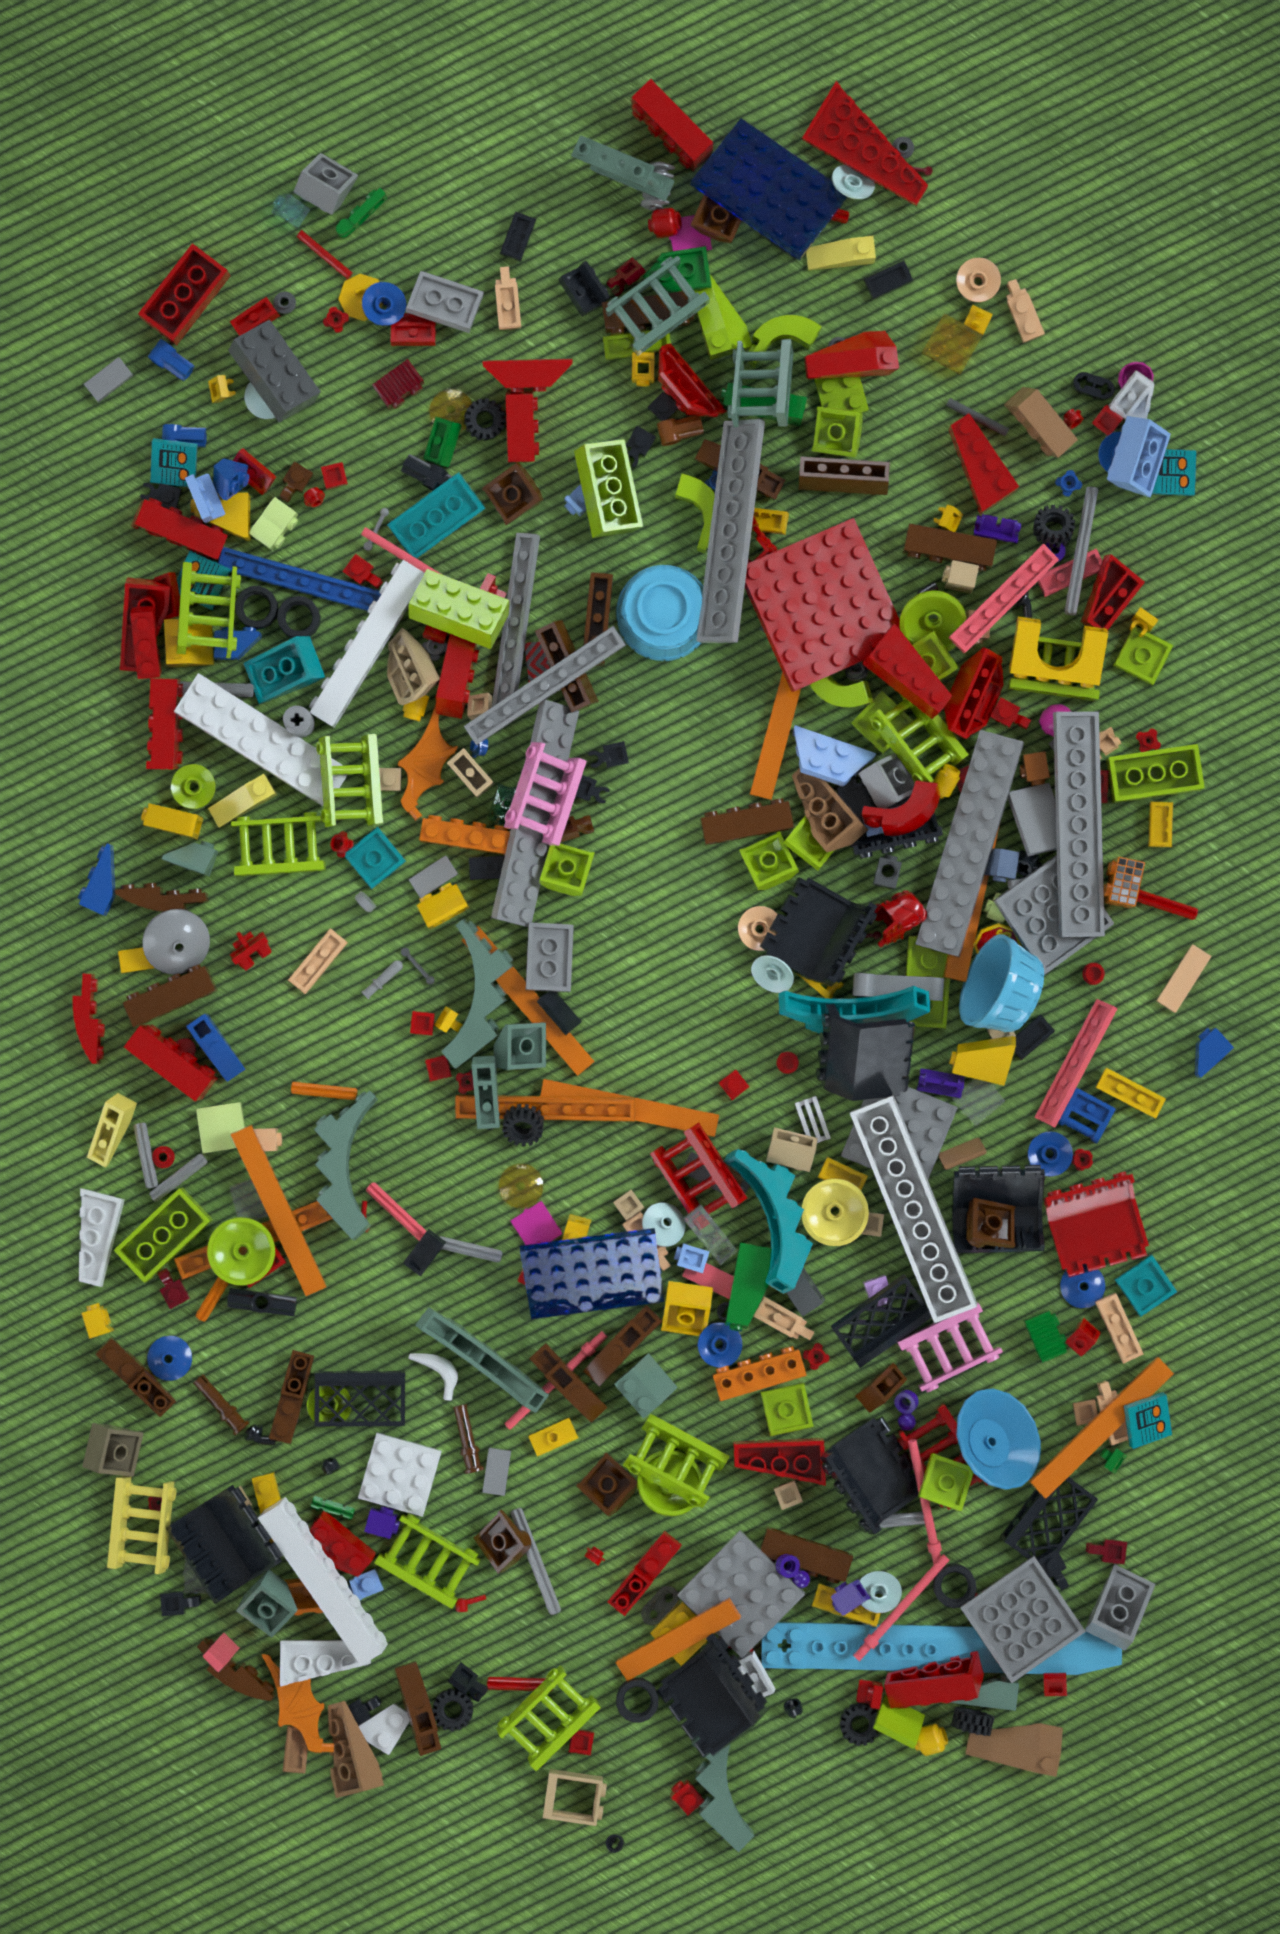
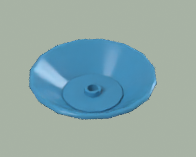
M994 1388L976 1391L964 1401L957 1417V1439L962 1456L972 1472L988 1485L1004 1490L1023 1486L1034 1476L1040 1462L1041 1440L1036 1423L1026 1407L1010 1393Z

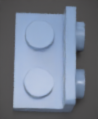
M209 474L197 478L194 475L185 477L201 518L205 523L225 515Z

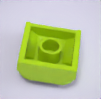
M817 406L812 451L857 457L863 422L862 412Z
M780 831L751 846L739 849L758 891L768 890L788 881L799 872L788 847L783 843L784 839Z
M561 843L559 846L550 845L539 883L545 888L570 896H582L595 852L584 851Z

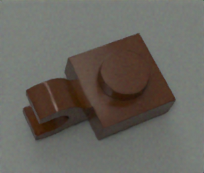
M294 461L283 478V482L287 486L280 494L281 499L289 503L296 490L303 493L314 475L313 472Z
M590 815L583 816L577 820L574 819V816L568 817L561 842L580 837L579 832L584 834L593 833L594 828Z

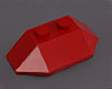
M671 343L659 348L658 381L662 384L663 391L667 395H671L676 401V406L680 411L687 415L718 417L727 412Z
M573 358L482 361L483 367L505 388H511V392H524V388L533 387V392L547 391L546 387H551L573 364Z
M983 647L961 665L950 690L952 697L944 706L949 731L967 739L970 735L987 725L1004 686L1001 665L1002 657Z

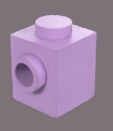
M885 1275L863 1282L868 1298L889 1285ZM882 1298L878 1301L877 1306L887 1304L888 1298Z

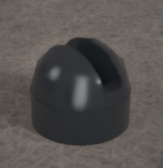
M722 1303L717 1309V1316L722 1321H726V1317L723 1318L721 1315L725 1312L729 1303Z
M333 1457L324 1459L321 1465L324 1476L341 1469L339 1462Z
M792 1698L784 1703V1710L790 1718H796V1716L802 1714L803 1706L799 1699Z
M612 1834L606 1839V1848L610 1852L617 1853L624 1848L625 1841L621 1835ZM619 1838L620 1841L618 1845L616 1846V1848H613L612 1846L616 1842V1839Z

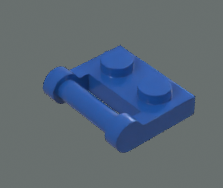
M1076 1088L1058 1124L1061 1126L1066 1125L1091 1138L1090 1141L1097 1144L1116 1108ZM1071 1111L1098 1125L1097 1129L1093 1130L1070 1118Z

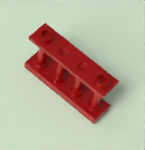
M698 1122L683 1132L686 1139L665 1151L663 1146H660L651 1152L650 1155L654 1164L661 1170L688 1212L691 1222L700 1229L710 1222L707 1215L727 1203L734 1208L746 1200L747 1196ZM692 1146L698 1158L678 1170L671 1158ZM704 1165L710 1173V1177L690 1189L683 1177ZM716 1184L723 1195L702 1208L695 1196Z
M944 1403L936 1407L939 1413L936 1414L934 1419L907 1436L902 1430L898 1432L901 1437L897 1440L903 1449L907 1450L909 1448V1440H918L940 1425L944 1426L946 1424L951 1432L948 1433L946 1438L920 1454L924 1473L926 1471L924 1462L930 1459L931 1454H938L950 1445L958 1444L957 1423ZM961 1452L960 1456L953 1459V1461L967 1464ZM973 1473L970 1486L976 1482L981 1483L983 1480Z

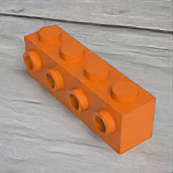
M429 815L428 819L423 818L419 839L421 842L501 855L506 853L510 832L504 826L495 825V829L486 828V824L473 822L471 826L465 825L464 820L451 818L450 822L441 821L442 817Z
M789 1346L780 1349L781 1353L772 1356V1352L760 1355V1360L751 1362L750 1359H745L737 1362L738 1366L730 1369L729 1366L716 1368V1373L712 1375L720 1401L807 1376L799 1349Z

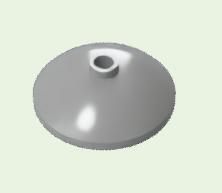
M171 909L158 914L149 922L143 934L142 946L147 960L154 968L167 974H183L188 972L189 968L200 964L204 960L209 950L210 936L205 923L196 914L184 909ZM177 944H182L180 949H175Z

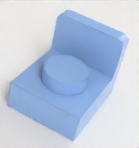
M580 484L569 496L567 495L564 498L566 502L565 508L572 515L577 513L579 517L587 511Z
M683 1243L682 1248L677 1247L674 1260H677V1266L703 1273L709 1251Z
M376 1568L360 1574L359 1577L354 1576L349 1580L350 1584L348 1587L359 1600L384 1590Z

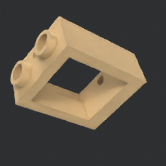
M550 1769L543 1818L596 1826L597 1819L602 1820L604 1806H599L600 1798L605 1797L607 1784L603 1783V1777ZM558 1778L596 1784L592 1815L553 1809Z

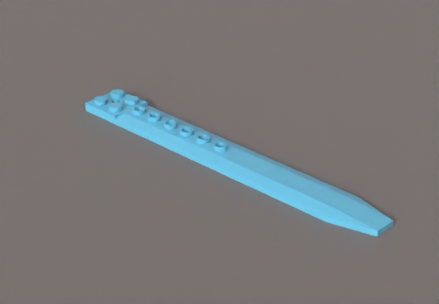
M778 1622L762 1638L761 1664L764 1668L898 1671L917 1666L919 1670L930 1662L937 1661V1664L950 1662L951 1657L959 1656L960 1659L971 1657V1652L978 1651L984 1673H1004L972 1626L893 1624L878 1640L879 1644L874 1649L871 1648L860 1662L853 1655L863 1645V1640L868 1634L872 1635L880 1624H877L875 1628L866 1624ZM1085 1632L1026 1674L1066 1673V1675H1078L1122 1665V1649ZM782 1639H787V1643L791 1644V1647L787 1648L786 1651H782V1648L778 1647V1643H782Z

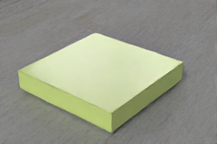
M241 1102L196 1109L203 1153L237 1148L231 1133L245 1128Z

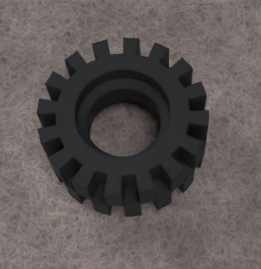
M489 398L484 400L478 399L476 402H473L464 415L465 429L471 433L470 436L476 437L477 440L483 439L484 441L495 438L503 430L504 423L506 422V418H504L505 412L501 409L502 406L500 404L497 405L494 400L490 401ZM482 411L489 412L493 417V424L488 428L480 427L476 421L478 413Z
M1048 505L1044 506V510L1040 509L1035 517L1033 534L1037 536L1036 540L1038 542L1042 540V544L1046 545L1048 543L1049 548H1053V544H1056V548H1060L1061 543L1065 546L1067 541L1070 542L1075 527L1074 516L1072 513L1069 514L1067 508L1063 511V506L1059 505L1058 509L1055 508V505H1051V509H1049ZM1056 522L1062 526V529L1053 531L1048 529L1045 524Z
M517 1104V1108L512 1106L510 1111L507 1110L504 1115L502 1132H504L505 1138L508 1137L510 1143L514 1140V1145L518 1146V1143H522V1147H526V1143L531 1146L533 1141L537 1143L539 1138L542 1137L544 1117L543 1115L541 1116L540 1110L536 1111V1107L528 1108L529 1104H525V1107ZM518 1122H526L530 1124L531 1127L520 1128L515 1124Z
M457 1688L443 1690L436 1697L432 1708L437 1725L439 1727L442 1726L446 1731L449 1729L450 1732H454L457 1729L459 1731L464 1726L466 1727L473 1715L471 1697L463 1694ZM450 1701L458 1702L462 1708L461 1714L456 1718H450L444 1712V1706Z
M857 1702L855 1705L850 1704L849 1708L844 1709V1713L840 1717V1728L844 1738L849 1743H854L856 1746H860V1744L865 1746L869 1742H874V1739L879 1736V1731L873 1728L877 1717L875 1709L871 1708L869 1704H861L860 1702ZM864 1716L869 1720V1727L866 1731L859 1733L853 1730L852 1721L855 1717Z
M957 1706L954 1710L951 1725L956 1729L972 1734L990 1736L995 1717L979 1710Z

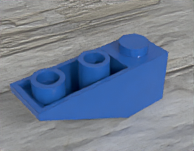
M108 843L99 850L97 855L99 859L96 867L93 866L88 874L90 881L87 887L81 889L78 899H80L79 905L103 916H107L116 897L114 848Z
M203 1014L186 1026L227 1082L246 1070L208 1014Z

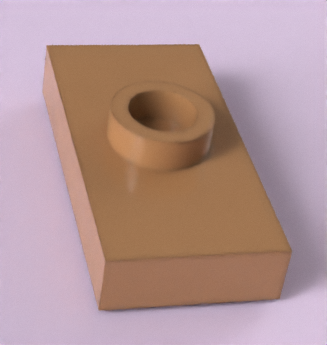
M287 1726L282 1772L305 1774L308 1753L307 1745L299 1730L293 1726Z

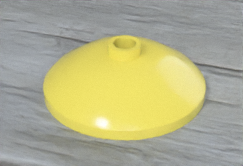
M827 1179L817 1183L807 1192L802 1203L804 1211L801 1217L806 1231L812 1238L824 1245L842 1246L851 1243L861 1235L868 1222L869 1209L864 1194L853 1183L843 1179ZM838 1207L839 1213L836 1215L832 1214L831 1208Z

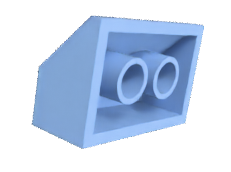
M1127 416L1122 426L1119 443L1115 448L1112 465L1108 470L1107 480L1117 487L1151 497L1171 434L1150 419Z

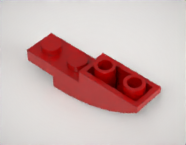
M82 973L81 996H72L74 1023L78 1038L88 1059L92 1064H100V1060L104 1058V1046H101V1037L105 1036V1024H102V1019H93V1014L96 1015L97 1001H94V992L98 991V979H95V974Z
M664 1531L636 1563L607 1603L626 1616L649 1588L653 1580L681 1548L682 1544Z

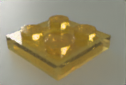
M944 313L922 354L961 375L983 335Z

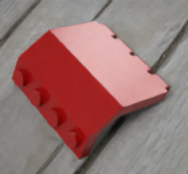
M1126 1171L1114 1174V1179L1105 1181L1103 1177L1092 1180V1185L1083 1187L1082 1183L1070 1186V1191L1061 1193V1189L1049 1192L1048 1197L1043 1199L1062 1270H1067L1068 1277L1084 1274L1083 1264H1086L1088 1272L1105 1268L1104 1258L1108 1259L1110 1266L1127 1262L1126 1252H1129L1131 1260L1147 1256L1145 1247H1148L1149 1243L1133 1189L1135 1180L1133 1174L1127 1175Z

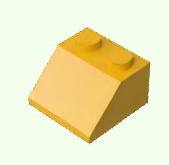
M179 619L164 620L166 665L169 667L214 665V652L211 646L191 645V647L186 648V654H176ZM192 624V626H188V633H192V636L213 638L211 625Z
M450 882L439 888L440 893L434 896L430 893L419 899L421 903L417 907L430 930L470 909L457 884L452 886Z
M668 1281L661 1331L700 1336L701 1332L708 1326L713 1287Z

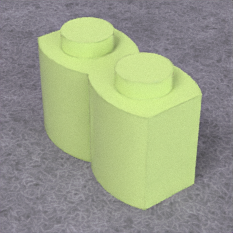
M274 497L253 525L249 534L270 550H273L275 547L278 549L285 540V537H283L288 529L291 531L296 526L298 514Z

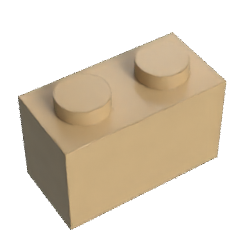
M952 560L951 564L946 565V568H944L942 582H945L944 588L971 594L975 587L979 566Z
M464 748L447 762L448 766L477 799L494 785V782Z
M774 1127L766 1161L775 1165L791 1167L798 1171L810 1172L818 1138Z

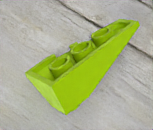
M710 275L712 288L694 290V292L700 295L705 291L710 298V303L698 311L696 315L709 358L714 360L733 354V350H737L738 341H742L744 351L750 349L752 343L746 324Z

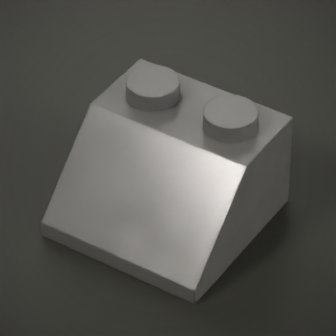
M320 153L301 171L293 193L332 215L342 205L358 175Z
M895 753L875 762L858 773L877 808L887 809L912 795L915 782L912 779V775Z

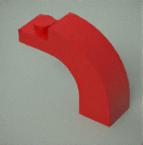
M915 781L911 797L906 803L897 808L884 809L864 806L862 816L865 825L872 828L882 827L885 836L903 835L918 829L931 818L937 808L941 795L938 784Z

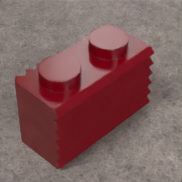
M406 359L373 383L372 387L388 409L392 407L397 409L405 403L404 398L408 395L415 396L423 390L422 385L425 383L411 362Z

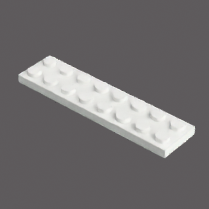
M198 673L174 712L323 806L320 755L317 754L316 748L298 736L291 734L281 725ZM331 758L332 766H343ZM348 774L332 775L333 788H340Z

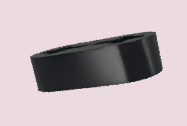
M1087 372L1078 373L1072 383L1073 389L1079 394L1100 401L1110 399L1115 390L1114 384L1110 380ZM1086 378V383L1091 384L1092 387L1085 385L1084 388H1080V383L1077 380ZM1103 385H1107V390L1110 393L1106 392L1105 395H1101V390L1096 389L1095 386L1102 388Z

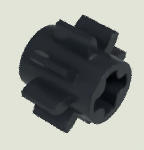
M1020 850L1016 872L1023 875V877L1031 874L1042 866V863L1039 862L1040 855L1027 856L1026 852Z

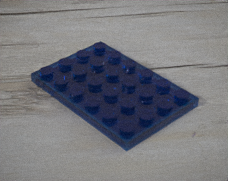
M740 118L702 166L690 184L798 260H801L848 199L847 196L835 188L832 180L742 118Z
M655 1228L520 1246L531 1319L665 1302Z

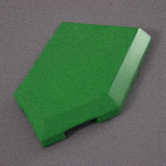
M706 246L661 253L656 259V263L643 275L644 279L648 278L662 267L661 263L667 258L672 257L674 259L678 256L680 258V265L676 268L693 290L712 288ZM667 273L658 280L667 293L682 291L670 273Z

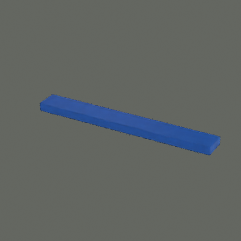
M226 547L222 548L218 559L219 564L231 569L230 573H232L234 566L237 567V575L368 611L372 602H377L382 595L375 589Z

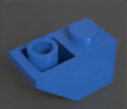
M224 458L214 465L213 485L223 500L227 501L247 486L249 481V474H247L248 465Z
M220 627V631H214V638L227 639L228 627ZM243 627V631H234L233 628V637H237L236 651H232L231 658H226L227 648L214 647V658L216 660H240L262 638V634L253 627Z

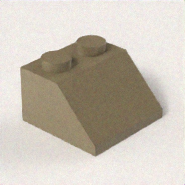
M92 1423L82 1467L101 1474L134 1477L144 1433L113 1425Z

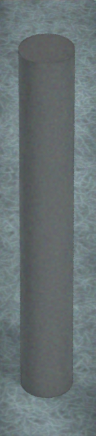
M951 398L946 404L947 407L964 416L970 413L974 421L1003 436H1006L1009 428Z

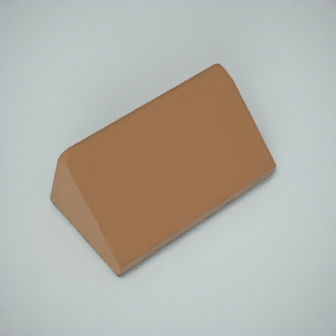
M975 1138L939 1153L938 1157L943 1169L948 1170L985 1155L987 1151L981 1140Z

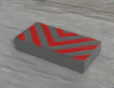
M540 642L525 643L528 680L530 682L550 669Z

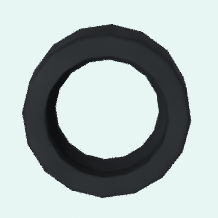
M250 586L242 590L237 596L235 613L246 627H253L256 630L264 629L275 621L278 614V602L267 588ZM261 595L268 600L270 610L264 619L254 621L245 615L243 606L248 597Z
M294 596L281 604L278 609L277 620L279 627L287 636L291 638L296 636L311 637L320 626L321 616L319 609L312 600L303 596ZM304 605L311 611L312 622L308 628L302 631H295L287 625L286 614L291 607Z
M956 1563L947 1564L933 1580V1591L936 1597L947 1607L960 1608L975 1596L977 1589L976 1580L971 1571L963 1565ZM950 1573H960L967 1580V1592L959 1599L948 1598L942 1591V1580Z
M632 1678L629 1681H625L619 1687L616 1695V1706L620 1715L633 1723H642L649 1720L658 1708V1693L655 1686L643 1678ZM633 1687L644 1688L651 1697L649 1708L642 1713L630 1712L624 1704L626 1692Z

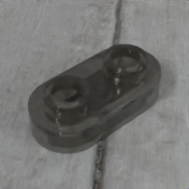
M671 1586L660 1588L641 1611L643 1621L651 1626L661 1624L679 1604L680 1598L677 1596L679 1591ZM668 1594H672L673 1599L670 1602L666 1601V1596ZM653 1610H656L658 1614L655 1619L651 1617Z

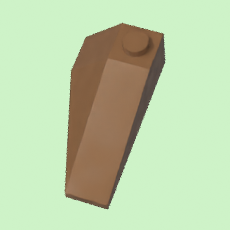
M800 768L792 775L799 798L805 809L806 818L809 820L812 835L826 852L852 845L868 831L867 827L827 781L801 773Z
M342 1701L328 1705L329 1733L333 1736L334 1753L330 1752V1755L333 1756L334 1767L330 1768L336 1798L384 1786L379 1763L346 1702Z
M1036 1723L1009 1728H993L990 1736L969 1733L965 1754L1056 1777L1061 1756L1063 1728Z

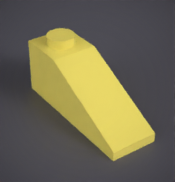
M874 236L849 238L806 248L808 271L874 264L876 259Z
M262 774L212 805L208 810L217 826L221 828L235 820L236 817H240L277 796V793L268 777Z
M119 1093L105 1102L87 1155L88 1159L105 1168L109 1165L132 1120L137 1105L136 1102Z

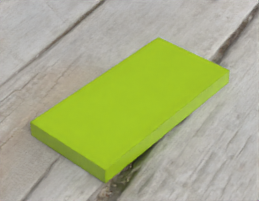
M908 936L905 976L944 978L948 954L916 945L918 936ZM944 978L943 1001L930 1000V1012L909 1022H914L915 1026L946 1029L950 979Z

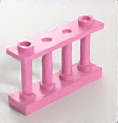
M531 742L526 751V760L510 809L505 815L506 822L504 827L507 829H518L520 824L542 833V843L559 846L587 761L581 758H568L567 762L544 753L545 743ZM540 761L563 770L564 774L560 783L536 774ZM533 782L556 791L555 802L551 804L529 795ZM526 803L549 812L550 817L547 825L522 816Z
M978 1302L977 1307L930 1324L897 1342L902 1351L906 1349L907 1352H910L923 1378L924 1383L918 1385L921 1391L931 1392L939 1387L938 1383L985 1360L987 1363H990L1000 1358L998 1354L1003 1352L999 1346L994 1349L992 1348L978 1319L980 1317L979 1313L983 1312ZM964 1320L971 1323L985 1352L974 1359L958 1329L960 1327L958 1323ZM944 1330L951 1333L965 1362L955 1368H952L938 1339V1333ZM925 1339L927 1342H930L945 1372L935 1378H932L918 1350V1343Z

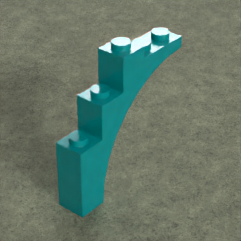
M916 986L885 995L854 999L816 998L788 991L779 993V1014L806 1024V1029L817 1033L823 1032L822 1014H825L826 1004H835L840 1017L857 1024L906 1019L909 1022L930 1012L929 991Z
M736 1149L727 1154L724 1162L744 1178L762 1205L770 1229L772 1249L770 1268L765 1283L784 1294L795 1288L813 1245L803 1234L795 1232L804 1209L798 1206L794 1200L786 1198L795 1175L782 1165L776 1164L768 1168L765 1163L750 1157L746 1151Z

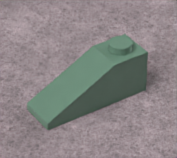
M495 1055L473 1057L472 1074L477 1129L500 1128Z
M1000 1675V1678L994 1677L982 1682L978 1698L971 1701L957 1700L950 1703L1016 1711L1019 1683L1017 1680L1011 1683L1006 1675Z

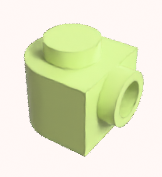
M996 892L992 900L988 899L984 912L987 913V918L1003 924L1005 918L993 901L1002 894Z

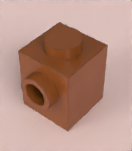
M1045 751L1021 756L1022 765L1019 766L1021 779L1025 778V783H1031L1032 786L1045 784L1044 780L1050 778Z

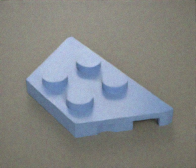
M796 725L792 731L796 741L795 748L799 757L800 772L842 787L850 781L851 777L861 772L866 764L871 763L876 755L874 752Z

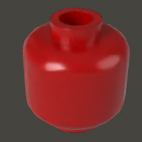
M670 207L654 210L651 219H648L649 231L654 232L657 238L676 236L679 230L682 229L680 213Z

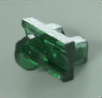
M497 784L488 816L489 820L495 821L496 825H505V815L510 809L516 786L507 787Z

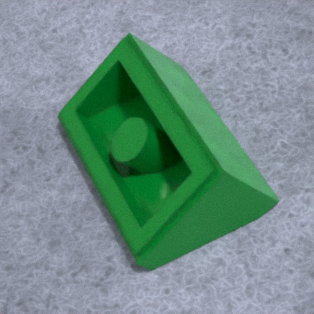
M436 416L423 459L449 467L462 425Z

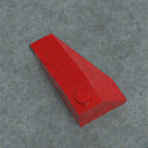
M886 331L863 332L804 357L807 379L887 376L899 369L897 347Z
M127 577L124 591L120 670L137 672L130 617L132 607L155 606L157 637L169 609V585L150 579Z

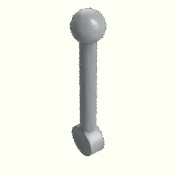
M382 508L380 511L381 516L373 530L376 534L385 516L389 514L387 508ZM372 541L365 542L364 549L366 551L372 550Z

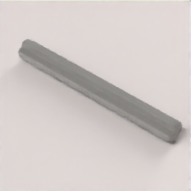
M516 1508L510 1514L516 1527L519 1530L526 1531L531 1538V1547L526 1552L548 1612L554 1615L561 1611L560 1605L522 1508Z

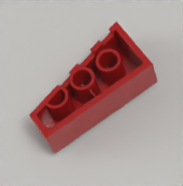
M970 413L950 426L949 433L960 458L965 477H967L972 496L978 507L979 515H982L1015 493L1019 485Z
M149 498V500L144 499L140 502L131 527L137 530L139 527L144 528L152 536L165 537L172 544L181 547L186 546V549L189 551L192 550L214 561L218 560L228 536L223 533L224 529L216 525H211V528L203 525L202 519L192 515L189 519L183 516V511L177 508L170 507V509H166L161 506L162 502L153 498Z
M895 623L862 663L931 719L941 712L952 697Z
M150 679L149 709L152 710V714L149 715L148 728L149 732H152V737H149V741H147V751L151 755V761H146V769L173 770L178 769L179 764L183 763V751H179V742H183V728H180V719L183 720V717L174 712L180 702V697L184 696V684H180V679Z
M978 1651L971 1652V1657L960 1659L959 1656L951 1657L950 1662L937 1664V1661L930 1662L919 1670L917 1666L887 1673L884 1687L890 1708L904 1709L915 1705L927 1706L940 1702L947 1704L957 1700L971 1701L978 1698L984 1677Z

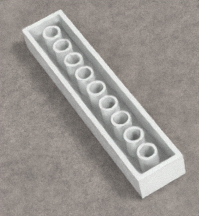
M894 1095L851 1111L850 1115L934 1323L977 1307V1301Z

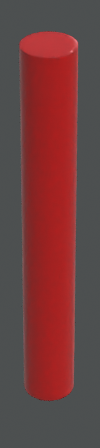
M303 230L297 234L296 237L347 280L352 276V271Z

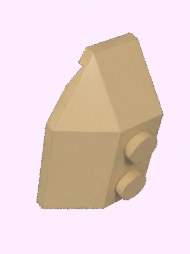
M401 628L388 643L390 653L387 664V677L398 703L405 705L425 696L437 684L440 678L428 651L406 629Z

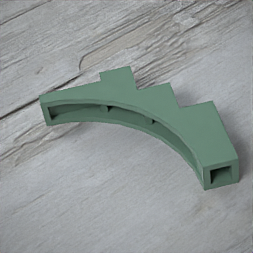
M466 919L461 920L456 924V927L464 937L472 956L475 972V992L471 1010L463 1027L454 1040L441 1051L455 1069L500 1035L497 1032L499 1029L498 1025L492 1018L488 1020L486 1016L506 1001L504 997L506 995L505 991L499 984L495 986L493 982L513 967L511 963L513 958L506 950L502 952L501 949H497L492 953L490 951L492 949L490 943L485 938L481 940L476 933L478 928L471 920L467 922Z
M365 1091L362 1092L355 1099L356 1103L351 1108L346 1107L339 1113L338 1116L340 1118L338 1120L331 1114L328 1117L324 1115L316 1122L317 1127L314 1129L331 1148L329 1152L325 1150L317 1157L318 1162L315 1165L332 1183L330 1187L326 1185L319 1191V1197L316 1200L354 1241L371 1227L353 1195L349 1175V1158L355 1133L365 1114L378 1100L371 1091L367 1093Z
M428 1307L416 1323L420 1330L465 1359L531 1411L536 1413L549 1396L548 1393L519 1368L503 1359L490 1346L475 1338L454 1320L446 1318Z
M697 1737L695 1740L691 1741L692 1745L694 1746V1743L697 1742L700 1738ZM728 1745L714 1757L711 1753L707 1755L706 1758L709 1761L707 1763L703 1761L695 1770L697 1772L695 1779L712 1795L711 1798L707 1796L699 1805L701 1807L699 1815L736 1851L740 1852L754 1837V1831L741 1817L728 1787L726 1773L730 1745Z

